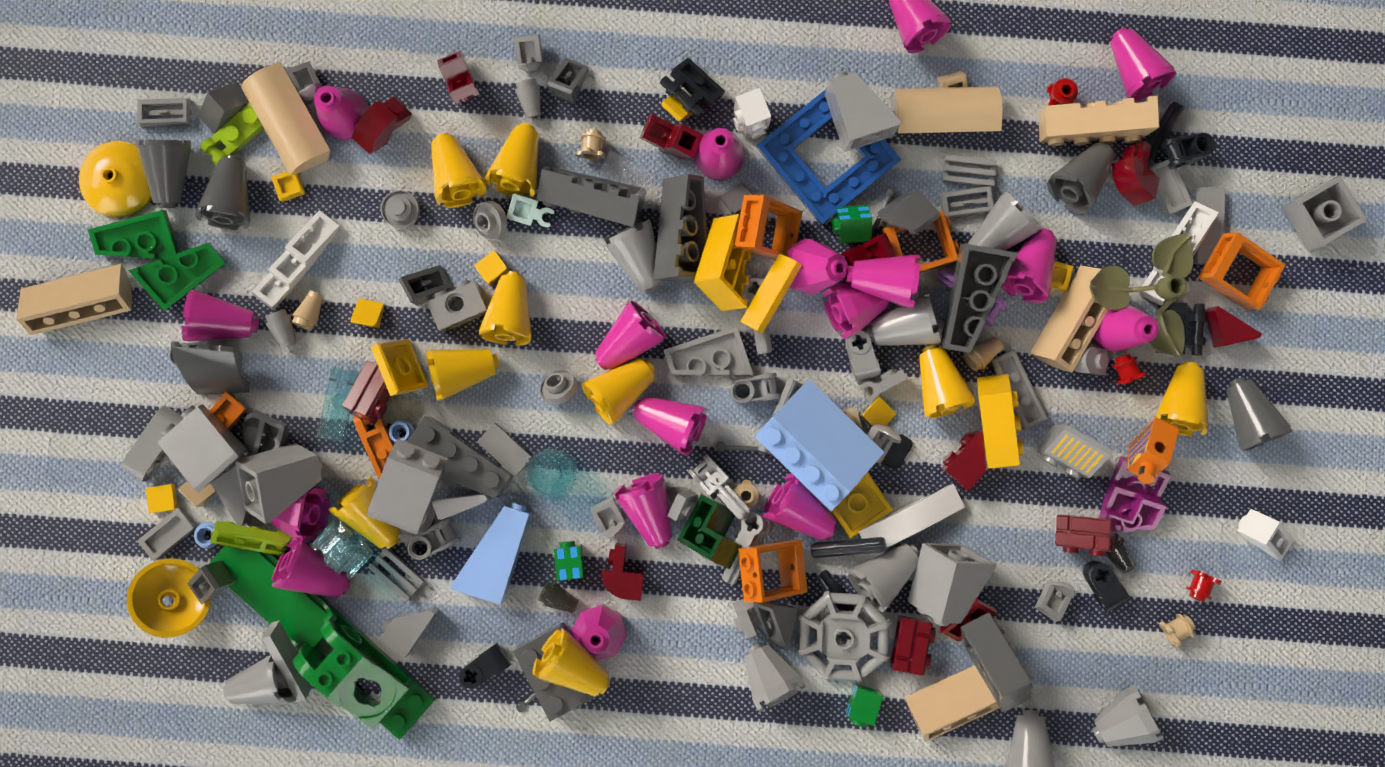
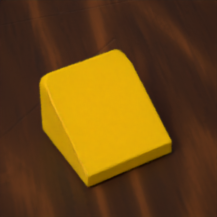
M669 96L661 103L662 107L678 121L688 119L692 114L691 112L687 113L682 108L683 104L674 96Z
M495 250L474 265L489 286L499 280L506 272L510 271Z
M359 298L351 317V323L380 328L385 303Z
M878 396L860 417L871 426L876 424L887 425L896 413Z

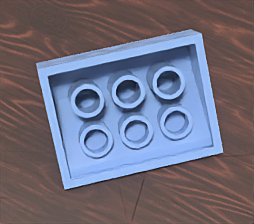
M809 379L754 435L830 511L851 492L885 453Z

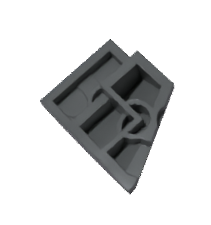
M171 341L170 348L183 378L198 395L224 394L225 392L249 393L250 382L241 375L242 355L234 347L199 344L196 348H187L180 345L178 341Z

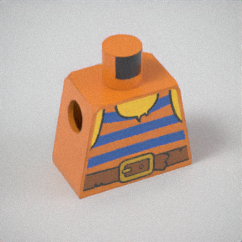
M1155 417L1129 443L1127 470L1137 475L1141 483H1153L1155 477L1169 465L1179 428Z

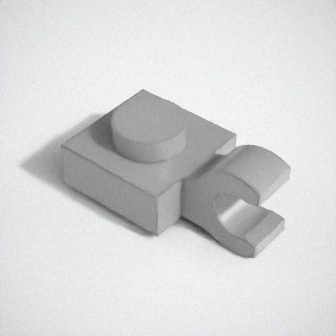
M892 368L880 375L881 381L877 383L864 382L859 386V389L862 390L865 387H870L872 395L867 397L866 401H872L879 394L904 381L907 377L902 369L895 372Z

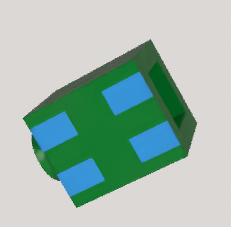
M868 205L837 207V218H833L832 225L833 233L838 234L840 244L870 241L872 236V217Z
M575 540L559 542L560 547L554 549L557 581L583 578L585 576L582 544L575 545Z
M854 683L846 709V715L851 719V723L860 727H866L867 724L874 726L883 699L882 693L879 690Z

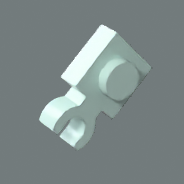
M513 193L506 217L531 226L533 219H535L541 226L550 227L549 223L542 220V215L544 213L554 214V210L551 208L536 209L538 201Z

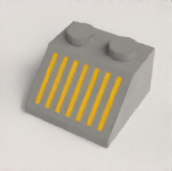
M1052 425L1038 453L1044 456L1042 460L1054 467H1057L1059 464L1067 469L1065 471L1066 474L1080 480L1081 477L1091 478L1112 455L1113 450L1068 425Z

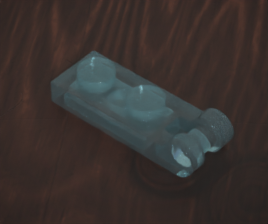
M334 366L332 368L316 437L338 442L345 441L350 413L342 407V404L360 373L359 371L351 370L346 372L340 367ZM340 381L347 382L345 390L338 388Z

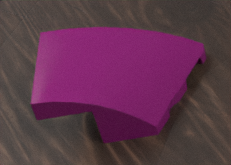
M1121 456L1106 491L1099 518L1116 520L1115 531H1122L1123 533L1133 532L1137 529H1156L1167 508L1161 496L1172 475L1168 471L1162 470L1155 477L1153 483H1141L1137 475L1127 470L1128 458Z

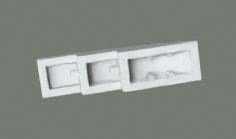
M1195 201L1172 236L1179 234L1193 235L1192 251L1194 257L1219 212ZM1154 266L1142 286L1155 285L1159 279L1165 278L1162 276L1163 270H1159ZM1155 290L1139 292V295L1161 306L1166 301V299L1160 298Z
M319 210L285 246L286 251L268 269L269 274L252 291L253 295L274 311L311 268L334 237L340 225Z
M951 484L930 496L919 499L905 508L898 509L858 532L862 539L884 537L887 548L965 508L954 484Z

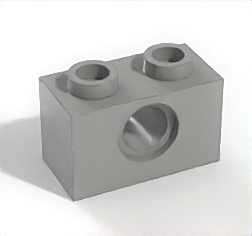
M470 280L457 284L456 289L448 293L446 290L432 295L433 299L427 301L436 326L443 333L485 315L488 309L479 284L475 281L470 282ZM461 298L464 302L463 308L460 311H453V301Z

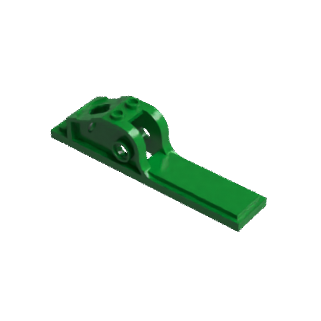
M224 546L210 562L214 563L222 560L236 581L229 588L269 624L276 621L281 622L297 651V655L293 659L297 671L328 700L344 708L370 728L374 729L381 723L400 740L436 700L432 694L321 595L272 587V584L275 583L272 580V576L279 560L278 556ZM324 638L334 648L327 658L317 648ZM359 678L376 681L381 687L380 703L366 695L356 686L357 683L355 681Z

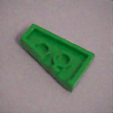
M166 210L87 229L95 255L163 259L179 253Z
M209 242L128 271L165 311L225 265L227 261Z

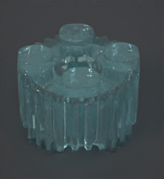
M544 448L543 450H538V453H534V457L528 458L530 462H526L527 467L524 468L526 471L524 476H527V478L524 480L528 481L527 487H531L530 492L533 491L534 496L538 495L539 499L543 497V500H557L574 489L573 486L577 484L575 480H578V477H576L579 474L577 471L578 466L576 461L573 460V456L569 457L568 452L564 453L565 450ZM554 467L558 475L557 478H552L550 481L547 479L548 475L545 472L546 469Z
M340 519L337 521L333 520L311 543V547L314 551L318 549L322 551L325 558L324 562L336 573H340L343 570L347 573L346 577L351 579L373 555V550L370 547L372 543L359 534L357 536L350 530L351 527Z

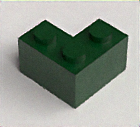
M701 494L677 541L708 560L728 569L731 568L739 553L738 549L742 547V545L725 536L735 515L727 506Z

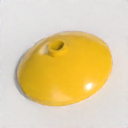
M124 141L107 142L96 147L85 158L80 169L79 186L85 201L97 212L115 218L128 217L143 210L152 200L136 145ZM113 172V177L108 180V174Z
M171 558L152 562L142 568L132 579L126 598L127 610L134 624L145 633L160 638L178 637L195 629L205 618L211 604L210 599L201 605L187 584L199 568L187 561ZM170 597L173 599V604L165 605L163 599Z

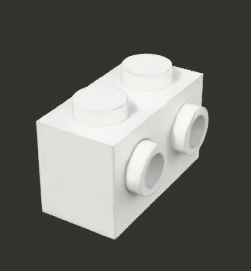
M757 88L735 97V118H733L737 132H742L744 138L751 136L752 139L765 135L766 130L769 129L771 114L761 89Z

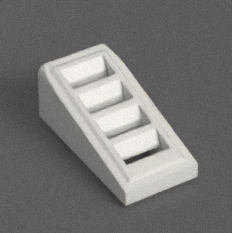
M486 494L436 499L431 502L438 520H443L490 501L491 497Z

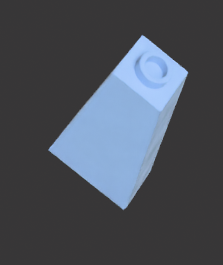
M512 502L511 506L506 505L502 508L452 583L451 590L499 605L505 601L532 512L526 511L527 506Z

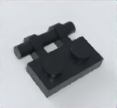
M689 57L673 68L670 76L674 81L667 76H664L660 81V84L666 89L665 92L670 97L674 96L683 104L682 108L687 113L691 112L697 118L704 112L698 105L699 103L708 109L722 98L725 90ZM683 87L692 96L689 97L681 88Z
M1171 303L1165 311L1173 310L1182 319L1185 333L1183 354H1185V345H1192L1191 355L1202 356L1203 346L1206 345V337H1203L1204 323L1207 322L1205 304H1194V314L1187 313L1188 303ZM1187 322L1193 323L1192 337L1186 336Z

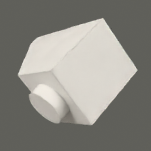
M1250 509L1249 513L1243 516L1239 522V529L1237 531L1245 540L1279 561H1282L1294 541L1293 537L1279 521L1253 509Z

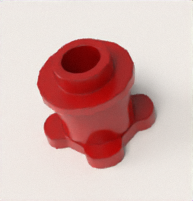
M1067 78L1060 79L1055 84H1050L1046 90L1050 97L1049 106L1073 104L1078 95L1077 84Z
M1130 353L1115 358L1116 363L1112 365V368H1116L1120 380L1116 381L1118 385L1130 383L1147 375L1145 371L1140 372L1136 362L1137 356L1131 357Z
M1192 569L1190 573L1194 577L1190 586L1185 588L1190 591L1189 596L1201 602H1204L1205 599L1211 600L1212 597L1210 595L1214 585H1220L1222 581L1204 572Z

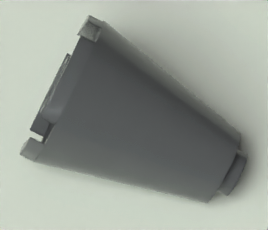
M136 140V147L153 203H159V208H176L175 203H181L191 152V140H184V146L182 145V140H145V145L144 140Z
M1094 143L1052 174L1047 182L1048 190L1056 201L1060 198L1066 203L1064 205L1066 209L1076 213H1086L1093 208L1115 160L1113 148L1107 143Z
M226 155L225 158L219 159L196 209L195 216L199 221L203 217L208 220V225L228 230H238L239 225H244V229L249 227L250 210L246 164L241 161V158L234 155Z
M1240 377L1229 383L1230 387L1226 389L1238 444L1243 452L1292 432L1291 425L1252 379L1245 380L1244 377Z

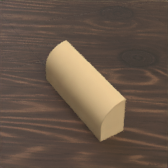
M281 62L256 71L242 83L241 88L290 175L329 160L331 150Z
M999 87L895 89V115L901 123L896 132L1002 131V96Z
M122 264L22 288L20 290L16 320L30 335L131 311L132 290L129 278Z
M1080 266L1067 291L1064 292L1029 352L1031 355L1050 366L1073 372L1109 310L1095 301L1089 288L1090 281L1101 269Z
M975 665L905 697L910 713L925 742L999 709L998 704Z

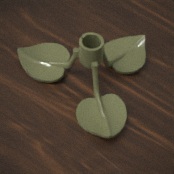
M1191 234L1174 235L1160 241L1155 246L1152 253V263L1157 269L1163 270L1162 276L1165 277L1159 279L1155 285L1129 287L1130 277L1119 266H1108L1101 269L1090 281L1089 285L1090 292L1095 301L1109 310L1125 308L1130 301L1128 292L1155 290L1160 298L1168 299L1156 312L1157 318L1154 319L1158 323L1159 330L1155 339L1148 342V344L1156 351L1175 357H1181L1185 344L1184 325L1181 317L1175 311L1165 310L1171 303L1177 301L1176 297L1182 296L1187 290V283L1184 278L1189 275L1193 267V235Z

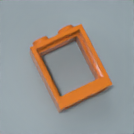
M744 195L735 247L773 261L776 260L779 253L786 256L788 249L797 243L803 211L765 195ZM768 212L778 216L772 249L762 246Z
M943 210L939 211L940 217L932 223L935 225L945 258L920 265V273L952 264L958 259L959 246L956 240H952L950 234L952 230L951 221L948 216L944 215ZM890 226L884 228L880 235L886 233L896 257L903 256L896 234L908 230Z
M1239 232L1223 233L1198 278L1243 309L1260 310L1267 303L1268 295L1272 288L1280 280L1285 264ZM1238 252L1261 267L1246 295L1223 280Z
M783 540L738 549L744 602H766L808 592L802 540ZM777 550L781 587L764 591L760 553Z

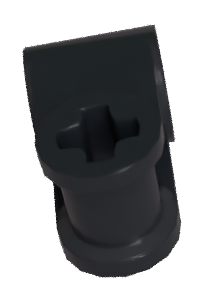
M1206 132L1189 136H1178L1161 144V148L1166 151L1169 159L1168 168L1170 170L1195 164L1213 153L1216 147L1214 138Z
M1094 560L1084 565L1083 576L1091 588L1096 601L1106 613L1130 599L1126 589L1119 582L1110 566Z
M496 643L478 655V658L467 664L460 671L459 680L465 688L473 689L491 677H495L512 664L499 644ZM476 670L478 672L476 680L474 678L469 680L467 675H469L470 671L474 672Z

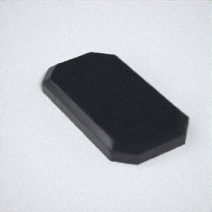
M899 434L901 443L893 442L883 459V464L893 470L899 469L913 446L912 440L902 434Z

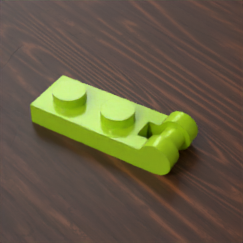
M250 102L211 138H207L201 143L200 148L205 154L212 156V161L216 166L219 159L225 158L226 155L237 154L264 129ZM221 143H224L226 146L223 151L217 148Z
M216 521L210 543L282 555V553H285L291 537L281 530L273 532L256 526L247 527L236 525L230 521Z

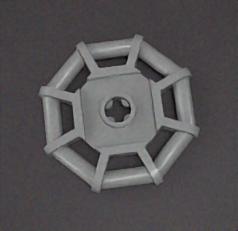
M829 590L824 592V595L809 609L799 614L800 636L797 651L799 655H803L822 676L821 679L825 681L827 679L848 680L862 683L864 678L884 661L888 662L890 658L888 651L891 621L888 618L886 619L866 598V594L831 593ZM834 603L856 606L853 611H841L836 609ZM828 606L830 614L826 615L821 622L815 620L814 617ZM861 608L876 622L875 624L868 625L865 619L859 615ZM810 626L817 629V642L810 644ZM879 631L878 649L870 646L871 633ZM841 632H847L851 639H847V642L843 644L836 635H840ZM819 650L821 653L823 652L827 656V659L829 660L827 666L814 653V651ZM867 654L873 656L861 668L858 666L857 662L862 656ZM834 664L851 665L852 670L832 668Z

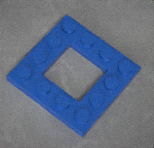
M827 88L756 146L821 226L837 213V207H845L901 161V158L885 139L857 148L863 158L825 188L794 149L828 121L833 120L825 98Z

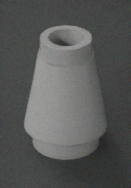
M535 78L516 82L517 89H515V92L526 118L541 116L540 84H537Z
M285 309L265 316L267 320L266 326L282 349L297 344L290 314L287 315Z

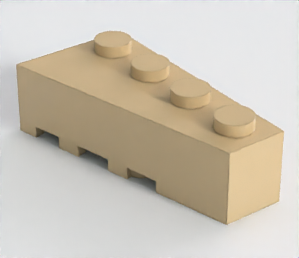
M1149 96L1145 102L1134 103V98L1122 99V101L1115 102L1112 105H1108L1106 101H1095L1087 104L1086 108H1082L1081 103L1045 106L1038 112L1040 143L1048 142V146H1060L1064 142H1074V145H1086L1090 141H1099L1107 144L1115 143V140H1125L1127 144L1141 142L1142 138L1159 128L1158 96Z

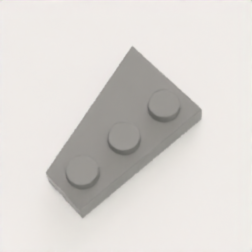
M737 326L663 350L671 375H753Z

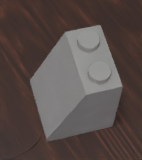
M841 72L832 77L833 80H830L825 98L844 152L894 136L901 125L899 118L856 72L851 74Z
M204 404L196 408L191 405L180 415L183 420L176 426L173 423L167 426L160 433L163 438L157 442L197 493L211 483L247 450Z
M397 439L387 458L366 515L417 535L434 497L448 458Z
M296 443L235 460L244 510L265 524L274 520L322 480L320 472L322 470V461L320 457Z
M923 543L908 602L915 606L918 612L933 618L934 623L938 625L949 626V624L962 623L994 572L996 563L963 544Z

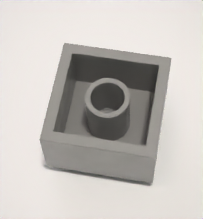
M1340 175L1321 183L1282 206L1283 211L1308 251L1326 245L1367 221Z

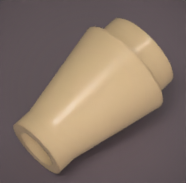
M309 291L308 295L292 314L294 317L292 323L311 331L313 326H317L321 303L324 297L319 293Z
M993 337L988 341L975 345L971 353H965V362L973 371L983 370L1004 349V346L1000 339Z

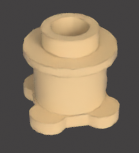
M590 129L586 133H582V149L577 151L576 156L592 162H600V159H605L606 153L602 152V148L607 139L602 135V132Z
M743 480L742 484L732 488L740 498L743 491L750 492L748 500L742 499L749 508L753 507L761 498L757 488L750 480Z
M1177 614L1176 619L1165 624L1162 621L1159 623L1169 643L1177 648L1181 647L1180 641L1187 637H1194L1193 631L1196 627L1188 616L1183 617L1181 614Z

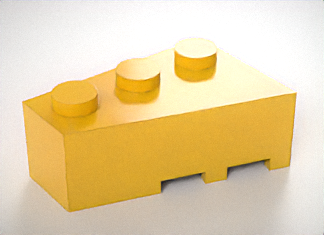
M740 214L713 219L694 279V283L721 311L747 308L748 300L744 299V285L749 284V276L745 275L746 261L751 259V252L735 247Z
M1009 374L977 377L988 468L1020 465L1019 456L1024 455L1023 442L1022 440H1017L1016 432L1021 431L1020 417L1014 416L1013 411L1014 407H1018L1017 391L1011 392Z

